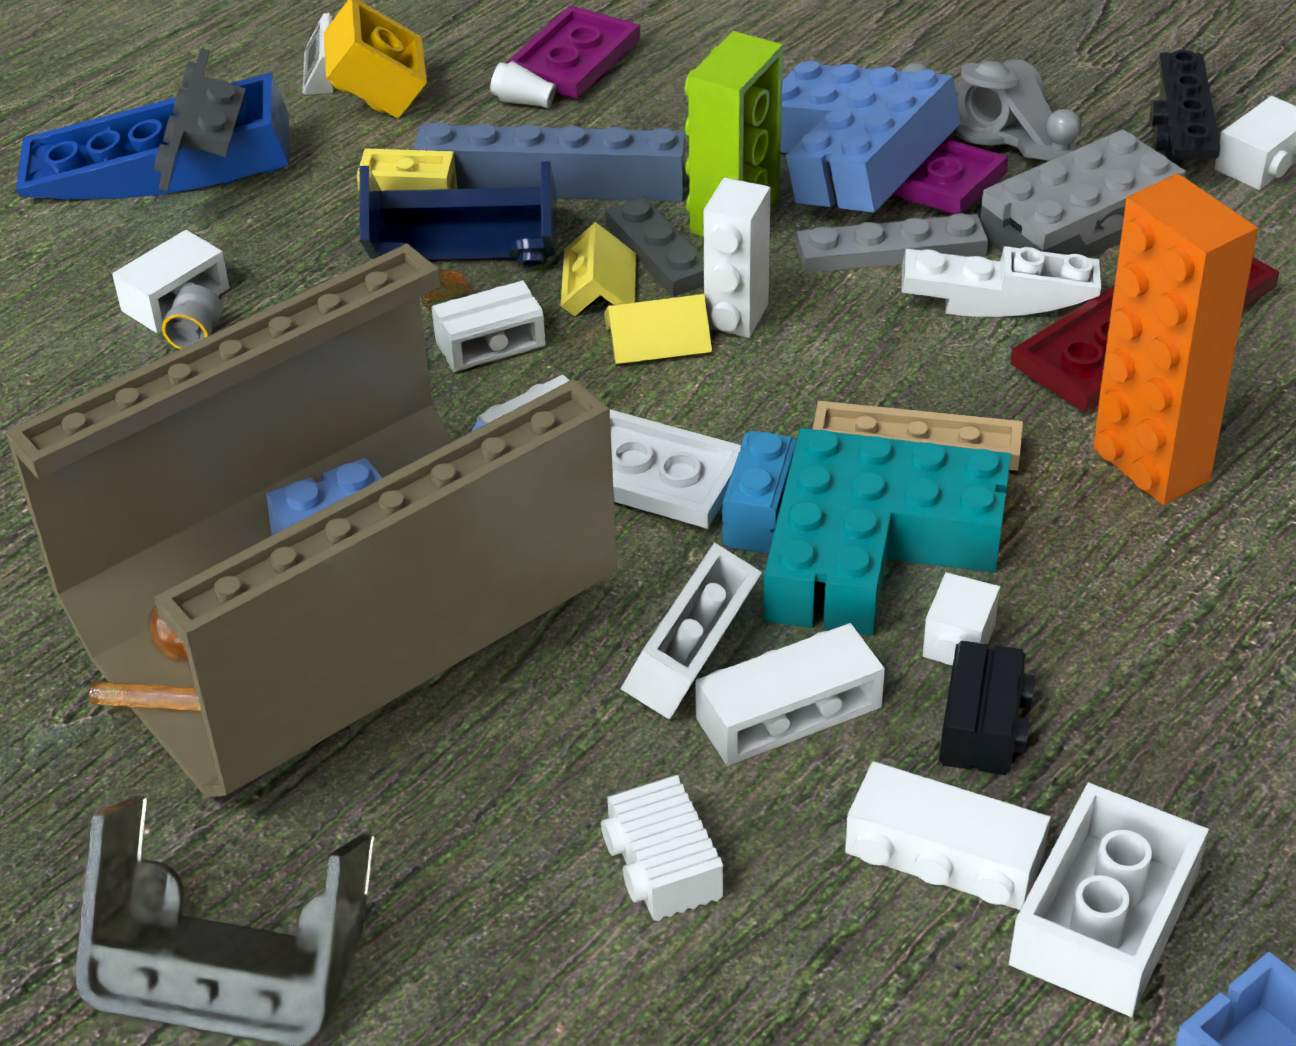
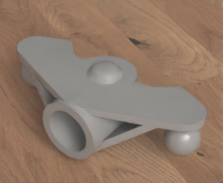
M1011 59L1003 63L985 61L982 63H966L962 66L961 78L963 81L955 85L956 95L958 94L957 103L960 124L954 130V134L958 138L981 145H1001L1006 143L1017 147L1024 157L1047 161L1080 148L1073 143L1081 132L1080 118L1077 113L1070 109H1059L1053 113L1051 112L1044 98L1043 81L1033 65L1021 59ZM910 63L901 71L915 72L929 69L922 63Z

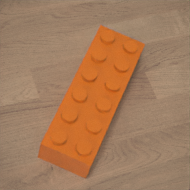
M1178 173L1126 197L1093 448L1103 459L1111 462L1133 480L1137 487L1149 493L1163 506L1211 480L1258 227Z

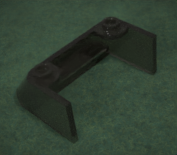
M135 795L93 813L91 817L75 970L77 990L87 1004L101 1011L286 1046L303 1045L312 1040L325 1028L363 933L374 840L373 835L360 834L328 855L324 893L316 896L304 906L299 916L297 936L183 916L184 886L178 873L165 863L141 858L147 797Z

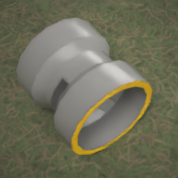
M201 285L183 287L174 300L173 308L167 313L163 321L162 332L164 337L175 348L182 349L212 335L213 328L218 324L222 316V301L212 290Z

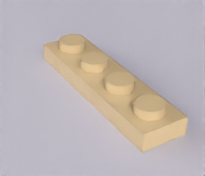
M818 401L813 430L879 436L888 439L922 443L929 442L939 445L1011 453L1009 470L1018 471L1023 421Z

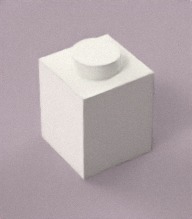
M945 572L926 617L922 657L953 665L956 644L961 640L988 645L996 624L1000 586Z

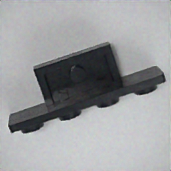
M1188 50L1160 53L1158 61L1162 82L1159 100H1152L1150 107V127H1155L1153 149L1160 152L1179 167L1182 166L1183 158H1219L1220 144L1203 54Z

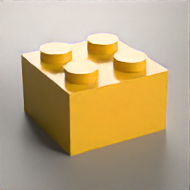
M348 0L324 31L326 79L338 90L345 93L351 92L362 98L372 109L378 112H387L399 119L427 83L422 37L360 0Z

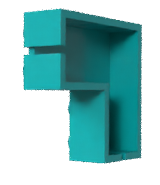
M799 428L764 572L763 622L813 628L815 586L817 581L826 583L823 630H832L851 623L859 635L873 636L887 559L996 573L1011 453Z

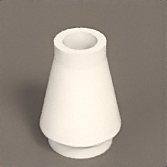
M511 61L509 64L500 62L491 80L490 93L497 96L500 102L541 106L548 109L555 97L556 84L547 82L514 61Z

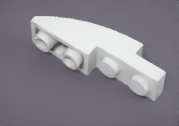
M1004 246L1001 260L993 261L980 256L964 257L943 254L935 250L905 249L902 263V293L945 298L946 314L1004 317L1041 313L1098 297L1101 291L1099 259L1087 258L1080 254L1064 255L1043 252L1030 247L1014 248Z

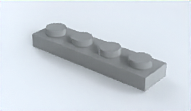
M953 214L947 217L926 219L909 218L904 221L884 223L865 222L853 226L817 227L811 230L796 231V248L804 273L902 264L905 249L935 250L943 254L964 257L987 256L988 239L977 214Z

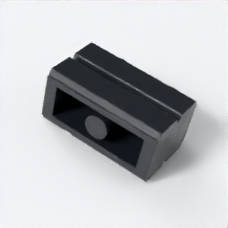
M962 640L956 644L941 736L939 761H941L943 766L968 770L974 766L981 772L1006 775L1011 770L1013 752L1025 754L1030 718L1018 717L1019 708L1031 709L1035 675L1024 673L1026 654L1022 649L997 645L990 649L987 644Z

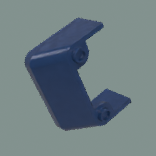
M550 161L541 162V187L382 191L370 167L359 166L360 242L371 259H375L405 244H409L428 261L518 259L520 265L539 266L546 264V258L555 255L557 192Z

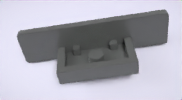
M201 48L197 63L190 61L187 63L182 87L188 88V90L182 88L178 90L173 114L179 117L170 115L163 142L170 144L169 146L160 144L155 160L154 170L162 172L159 184L160 190L168 192L183 145L222 157L227 155L246 88L205 76L210 50Z

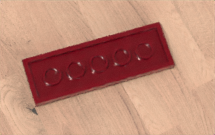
M1254 257L1252 258L1243 308L1277 286L1280 273L1278 270ZM1115 285L1014 347L1011 353L1010 364L1084 412L1099 404Z

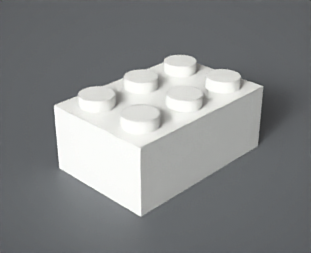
M1088 782L1016 918L1009 965L1133 1017L1197 879L1209 829Z

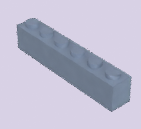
M437 122L429 125L420 124L413 150L454 151L458 189L541 187V162L550 161L557 198L634 200L646 197L649 201L683 202L686 179L685 131H671L666 128L627 130L622 127L582 129L578 126L541 128L534 125L502 127L490 124L463 126Z

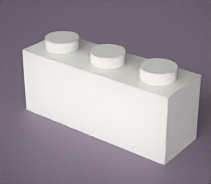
M724 177L704 209V295L708 324L711 330L750 338L768 306L771 190L769 186Z
M714 542L643 648L621 690L670 720L762 572Z
M849 623L830 631L819 632L808 639L778 650H770L759 657L726 669H718L707 676L696 679V719L726 766L882 708L885 668L852 624Z
M872 761L847 815L845 853L859 857L872 865H884L917 876L930 884L945 885L978 896L991 904H1003L1021 910L1032 889L1045 854L1051 817Z

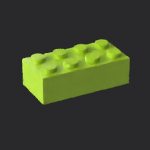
M732 31L687 76L685 95L688 97L689 116L685 125V133L689 137V156L686 162V174L689 176L690 193L687 198L686 210L690 213V233L704 237V209L724 177L771 187L770 211L780 201L783 44Z

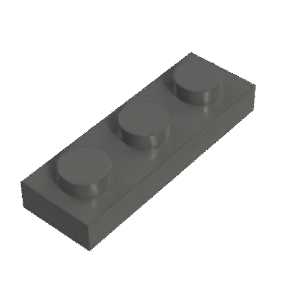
M646 197L629 200L622 205L605 210L606 226L622 243L636 253V258L673 297L704 286V257Z

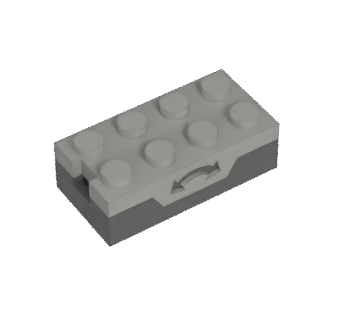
M1122 129L984 189L980 222L988 243L1000 252H1003L1004 246L1014 248L1030 247L1043 252L1064 255L1080 254L1090 258L1120 244L1127 196L1176 173L1185 178L1186 171L1137 139L1131 133Z

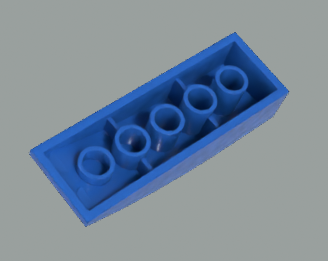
M272 72L230 83L246 88L226 157L183 145L168 192L159 189L162 172L155 171L154 165L160 144L168 146L170 144L163 142L170 115L179 117L173 114L176 97L23 137L16 191L21 197L117 199L162 195L208 187L219 183L228 184L242 177L262 172L271 173L281 167L289 166V113Z

